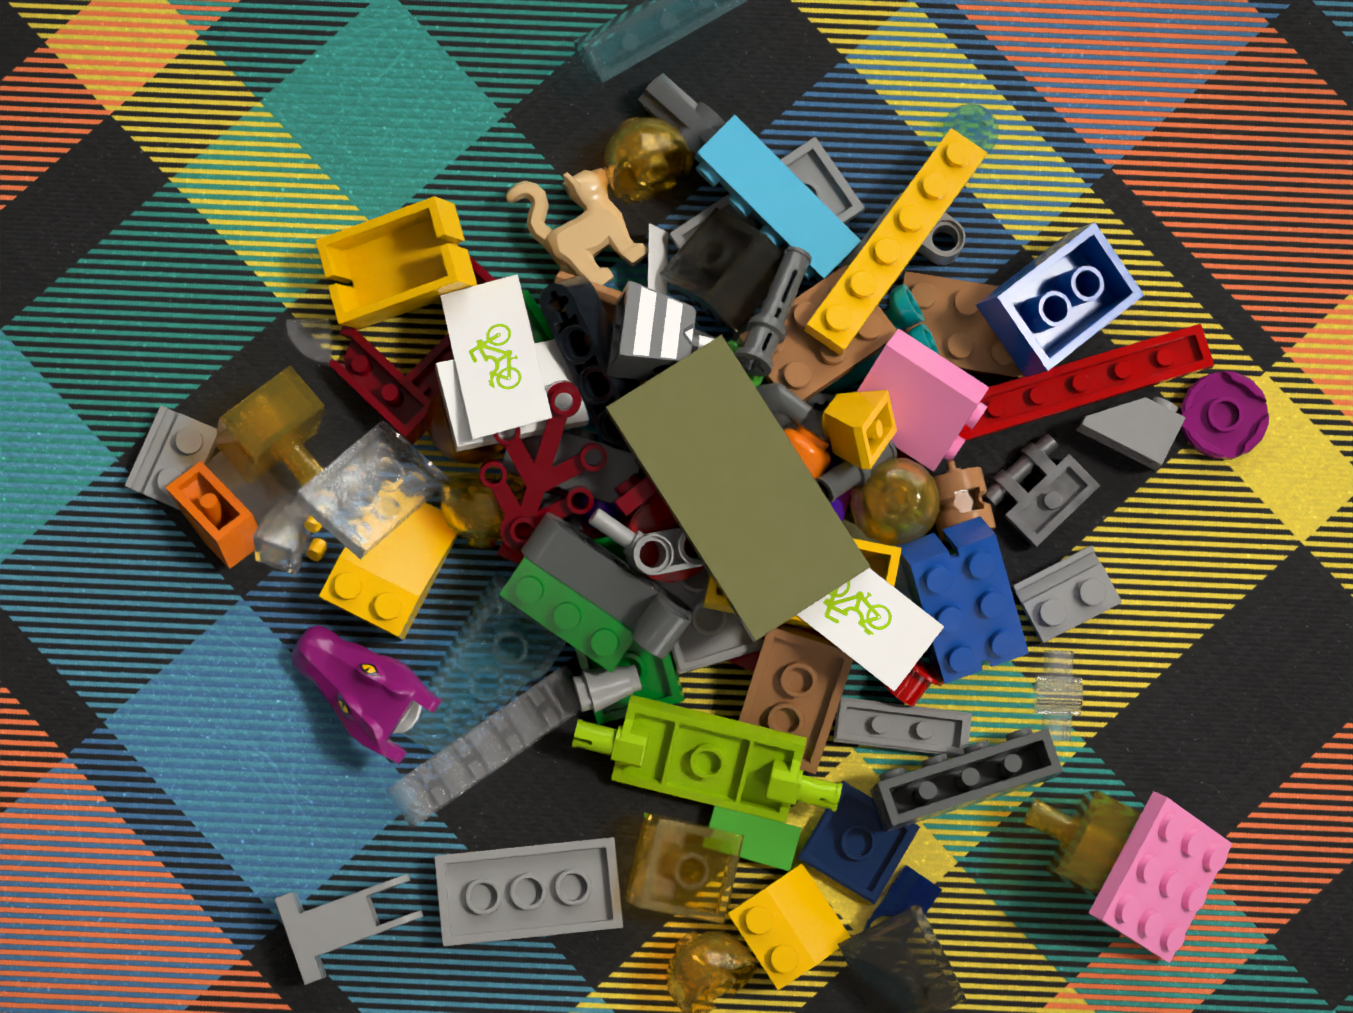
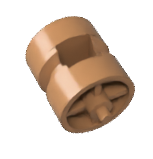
M953 460L951 463L946 462L948 471L925 481L931 506L939 508V513L934 517L941 542H948L944 537L943 529L979 516L982 517L992 530L996 529L991 504L982 500L983 495L987 492L981 467L961 470V468H956Z

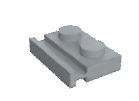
M161 405L125 486L180 510L165 487L200 461L207 467L222 432Z
M1092 545L1012 586L1041 644L1122 603L1102 563L1099 562Z

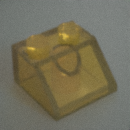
M644 812L625 900L639 908L725 925L744 835L687 820Z

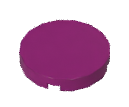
M1229 371L1211 373L1201 377L1186 391L1180 405V415L1186 417L1181 429L1186 440L1199 453L1213 459L1232 460L1249 453L1263 439L1269 425L1266 398L1263 391L1246 376Z

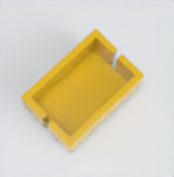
M434 196L316 240L325 277L347 284L352 282L354 288L340 284L328 286L338 324L362 329L441 301L440 295L477 285L468 250L457 245L464 242L465 239L454 203Z

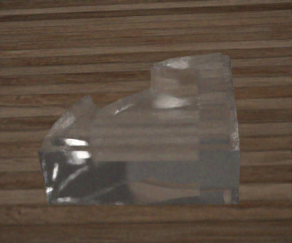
M330 319L286 320L287 331L295 347L308 359L316 363L329 365L330 360H332V321Z

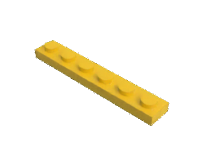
M951 128L809 320L804 331L841 356L977 170L988 152Z

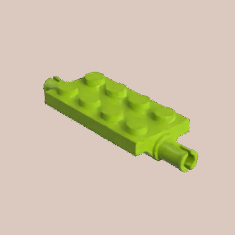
M631 695L624 725H619L618 729L586 722L582 719H578L575 729V738L572 743L573 748L578 747L611 755L610 760L615 761L611 778L613 781L786 823L790 805H796V801L830 809L833 812L837 810L842 783L803 775L804 770H800L806 746V737Z

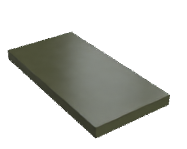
M722 335L605 408L611 421L753 642L871 567Z

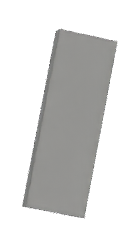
M841 697L836 711L833 742L936 755L947 754V756L959 757L965 755L963 749L969 746L972 713Z

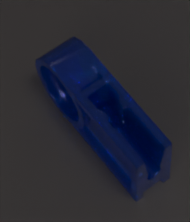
M905 865L872 915L865 922L863 938L866 946L872 952L881 956H892L899 953L906 946L908 939L942 889L908 865ZM882 916L896 918L902 928L901 942L896 948L891 950L877 949L869 939L871 923Z

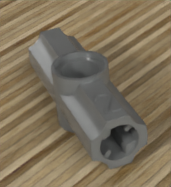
M664 73L655 78L638 99V104L657 122L670 131L673 141L694 160H696L694 158L696 153L726 124L714 110L702 102L697 104Z

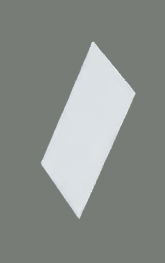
M649 223L648 288L667 295L668 232Z

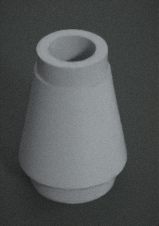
M635 664L616 666L612 673L605 668L582 670V675L572 677L582 712L592 709L596 713L634 694V692L642 690Z

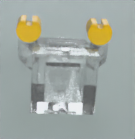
M298 496L295 503L282 500L264 516L253 535L255 560L297 575L302 566L300 554L307 555L313 561L318 562L321 560L327 550L326 542L320 538H314L312 542H309L308 539L311 532L317 533L325 522L324 513L319 510H311L314 505L313 501L306 496Z

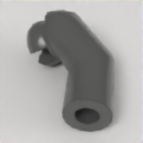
M781 383L756 386V389L772 413L782 412L798 426L812 409L810 405Z

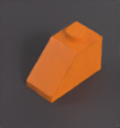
M202 461L165 487L204 543L229 569L265 543L253 514Z

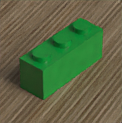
M526 556L499 594L611 673L635 641L631 636V628L544 571Z

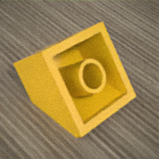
M802 863L727 912L777 990H780L819 964L852 939Z

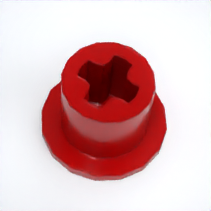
M920 658L895 691L884 683L883 685L902 702L914 707L932 683L942 686L944 682L937 672Z

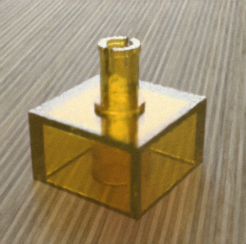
M290 365L219 418L215 445L248 485L282 461L302 484L303 489H306L318 481L326 471L303 445V443L318 433L325 405Z
M1098 790L1084 793L1072 817L1035 798L1023 823L1059 841L1058 847L1045 872L1092 897H1097L1135 827L1141 812Z

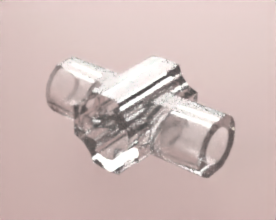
M1044 650V676H1035L1033 688L1034 714H1042V730L1048 728L1052 740L1071 741L1072 715L1081 716L1083 701L1082 677H1073L1074 651Z

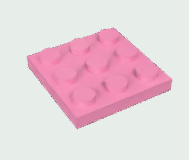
M1153 791L1089 914L1153 955L1170 963L1175 952L1182 946L1185 933L1196 912L1203 906L1206 900V893L1216 874L1225 865L1232 843L1168 797Z

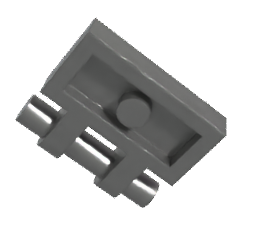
M1047 433L1035 444L1030 442L1021 450L1023 456L1007 471L1002 469L992 478L994 483L983 495L994 507L1006 496L1016 503L1004 517L1034 548L1100 487L1097 481L1070 454L1057 466L1047 457L1058 447L1057 442ZM1034 469H1037L1044 478L1027 493L1019 483Z

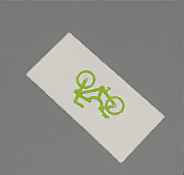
M518 274L440 295L472 439L551 419V410Z
M870 568L797 614V616L893 691L897 689L944 628L942 624Z

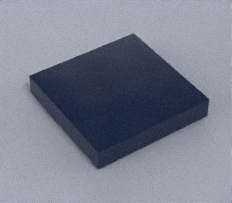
M842 781V790L836 812L825 809L797 859L875 905L920 826L914 823L884 833L873 798Z

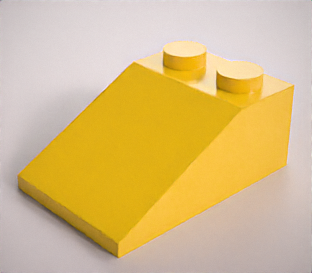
M385 482L340 554L319 597L404 641L464 521Z

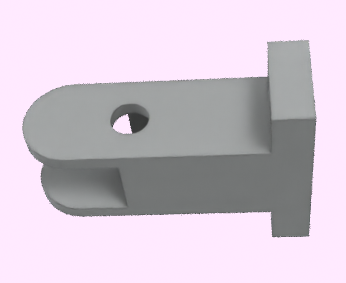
M409 874L305 912L298 892H291L275 898L305 985L327 977L320 955L424 917L420 910L381 925L374 908L371 895L410 881Z

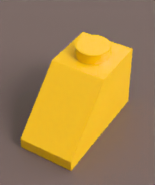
M888 390L839 393L835 396L822 415L823 432L826 437H830L832 451L835 455L860 469L872 468L897 432Z

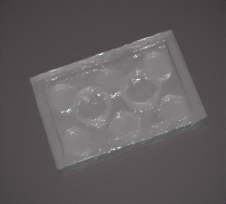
M382 420L298 491L294 501L361 560L444 486L448 477Z

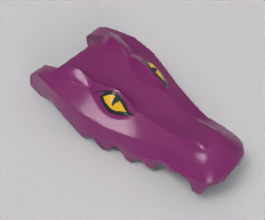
M323 626L309 627L298 639L291 654L292 665L302 676L314 684L326 702L335 711L349 734L362 746L385 756L398 765L407 752L389 738L413 702L415 701L431 712H435L442 702L404 663L392 657L374 653L361 645L347 642Z

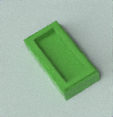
M714 806L703 847L790 872L802 828Z

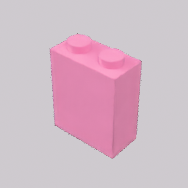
M898 329L885 345L857 392L889 391L897 432L891 441L895 447L934 472L943 458L951 463L964 444L965 439L958 436L963 427L967 425L973 429L988 406L980 401L989 387Z

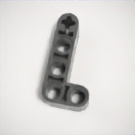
M545 513L521 549L524 556L631 628L632 638L641 647L659 658L665 659L692 620L693 611L684 601L644 574L634 571L621 558L552 513Z

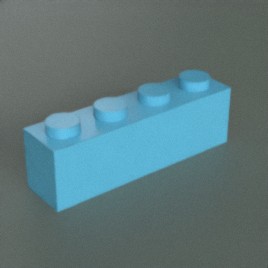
M736 115L696 153L694 158L700 163L696 167L699 174L714 187L720 183L731 194L727 199L730 205L744 218L751 214L763 226L759 233L771 246L777 250L781 246L785 249L789 246H795L810 254L812 261L804 275L806 280L809 281L814 277L818 282L822 281L861 242Z

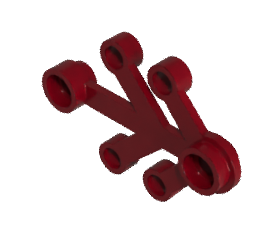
M566 380L555 381L546 389L552 418L546 421L534 462L520 438V427L515 428L514 435L508 439L500 437L498 433L493 434L495 440L505 446L526 486L521 505L506 482L507 471L503 463L490 459L485 461L479 469L481 482L484 486L491 488L505 514L500 523L501 537L504 543L515 551L521 552L522 547L545 513L549 512L563 519L572 513L585 514L589 512L593 507L594 498L591 491L583 485L573 486L567 491L565 498L542 509H539L544 492L586 470L599 471L607 463V453L603 446L596 442H590L585 444L578 454L552 467L567 418L578 412L582 401L577 387ZM560 393L570 394L572 397L570 406L564 409L558 408L555 405L557 395ZM591 449H597L601 452V459L597 464H588L585 461V455ZM491 466H496L502 471L501 477L494 482L488 481L484 477L486 469ZM583 492L587 494L588 501L584 506L575 507L572 505L571 499L575 493ZM521 522L530 524V534L526 537L517 536L514 533L517 524Z

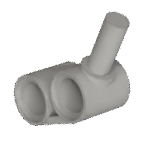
M600 508L589 519V524L624 547L623 553L628 565L640 574L659 575L704 566L699 556L690 558L684 550L686 536L680 527L647 534L639 530L634 533ZM651 541L658 547L659 558L653 566L647 567L641 562L640 549L646 542Z

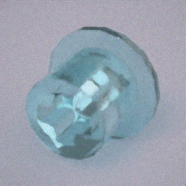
M965 104L958 106L949 113L944 121L943 138L952 128L988 153L992 151L998 141L999 127L997 120L988 109L981 105Z

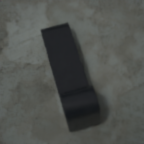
M575 276L550 284L543 289L540 295L541 311L586 408L603 441L616 447L625 445L626 442L606 413L605 408L640 385L637 379L606 376L613 326L594 286L589 280L584 277ZM584 333L590 340V347L585 342ZM603 374L609 381V388L604 383Z

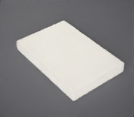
M555 339L534 343L545 390L550 384L558 380H566L576 386ZM455 359L436 363L435 370L456 452L497 444L498 442L493 434L472 439ZM560 393L555 399V405L562 409L569 407L572 402V397L568 393ZM582 397L580 409L575 415L567 418L564 430L588 424L589 418ZM547 420L521 426L520 438L543 434ZM515 428L499 432L498 435L508 439L514 435Z

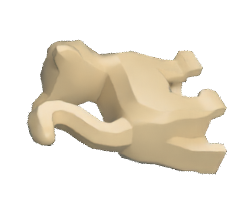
M602 168L592 171L583 170L574 176H571L568 172L563 175L565 181L562 183L564 190L571 200L584 209V213L555 229H551L544 223L549 204L545 191L538 184L523 181L514 184L508 189L506 194L507 202L514 203L523 198L529 199L531 202L526 225L532 237L543 245L563 272L584 277L589 281L604 285L612 281L614 276L608 268H600L595 262L594 257L607 247L615 251L632 267L648 257L646 245L632 241L622 213L609 200L607 187L610 178Z

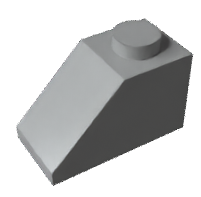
M1155 396L1153 400L1145 397L1088 415L1080 422L1076 431L1156 470L1163 464L1186 417L1176 413L1178 407L1166 399Z

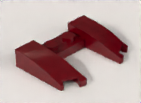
M469 255L477 285L496 280ZM343 325L340 334L351 339L343 363L330 360V367L412 446L428 430L427 411L431 399L440 389L435 370L436 363L454 359L449 333L404 376L355 328Z

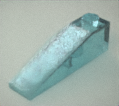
M497 572L472 608L426 686L442 702L435 712L422 707L419 718L414 726L405 733H401L437 755H440L479 725L480 720L499 705H505L515 697L517 691L534 678L537 680L548 672L567 644L565 640L499 595L509 580Z

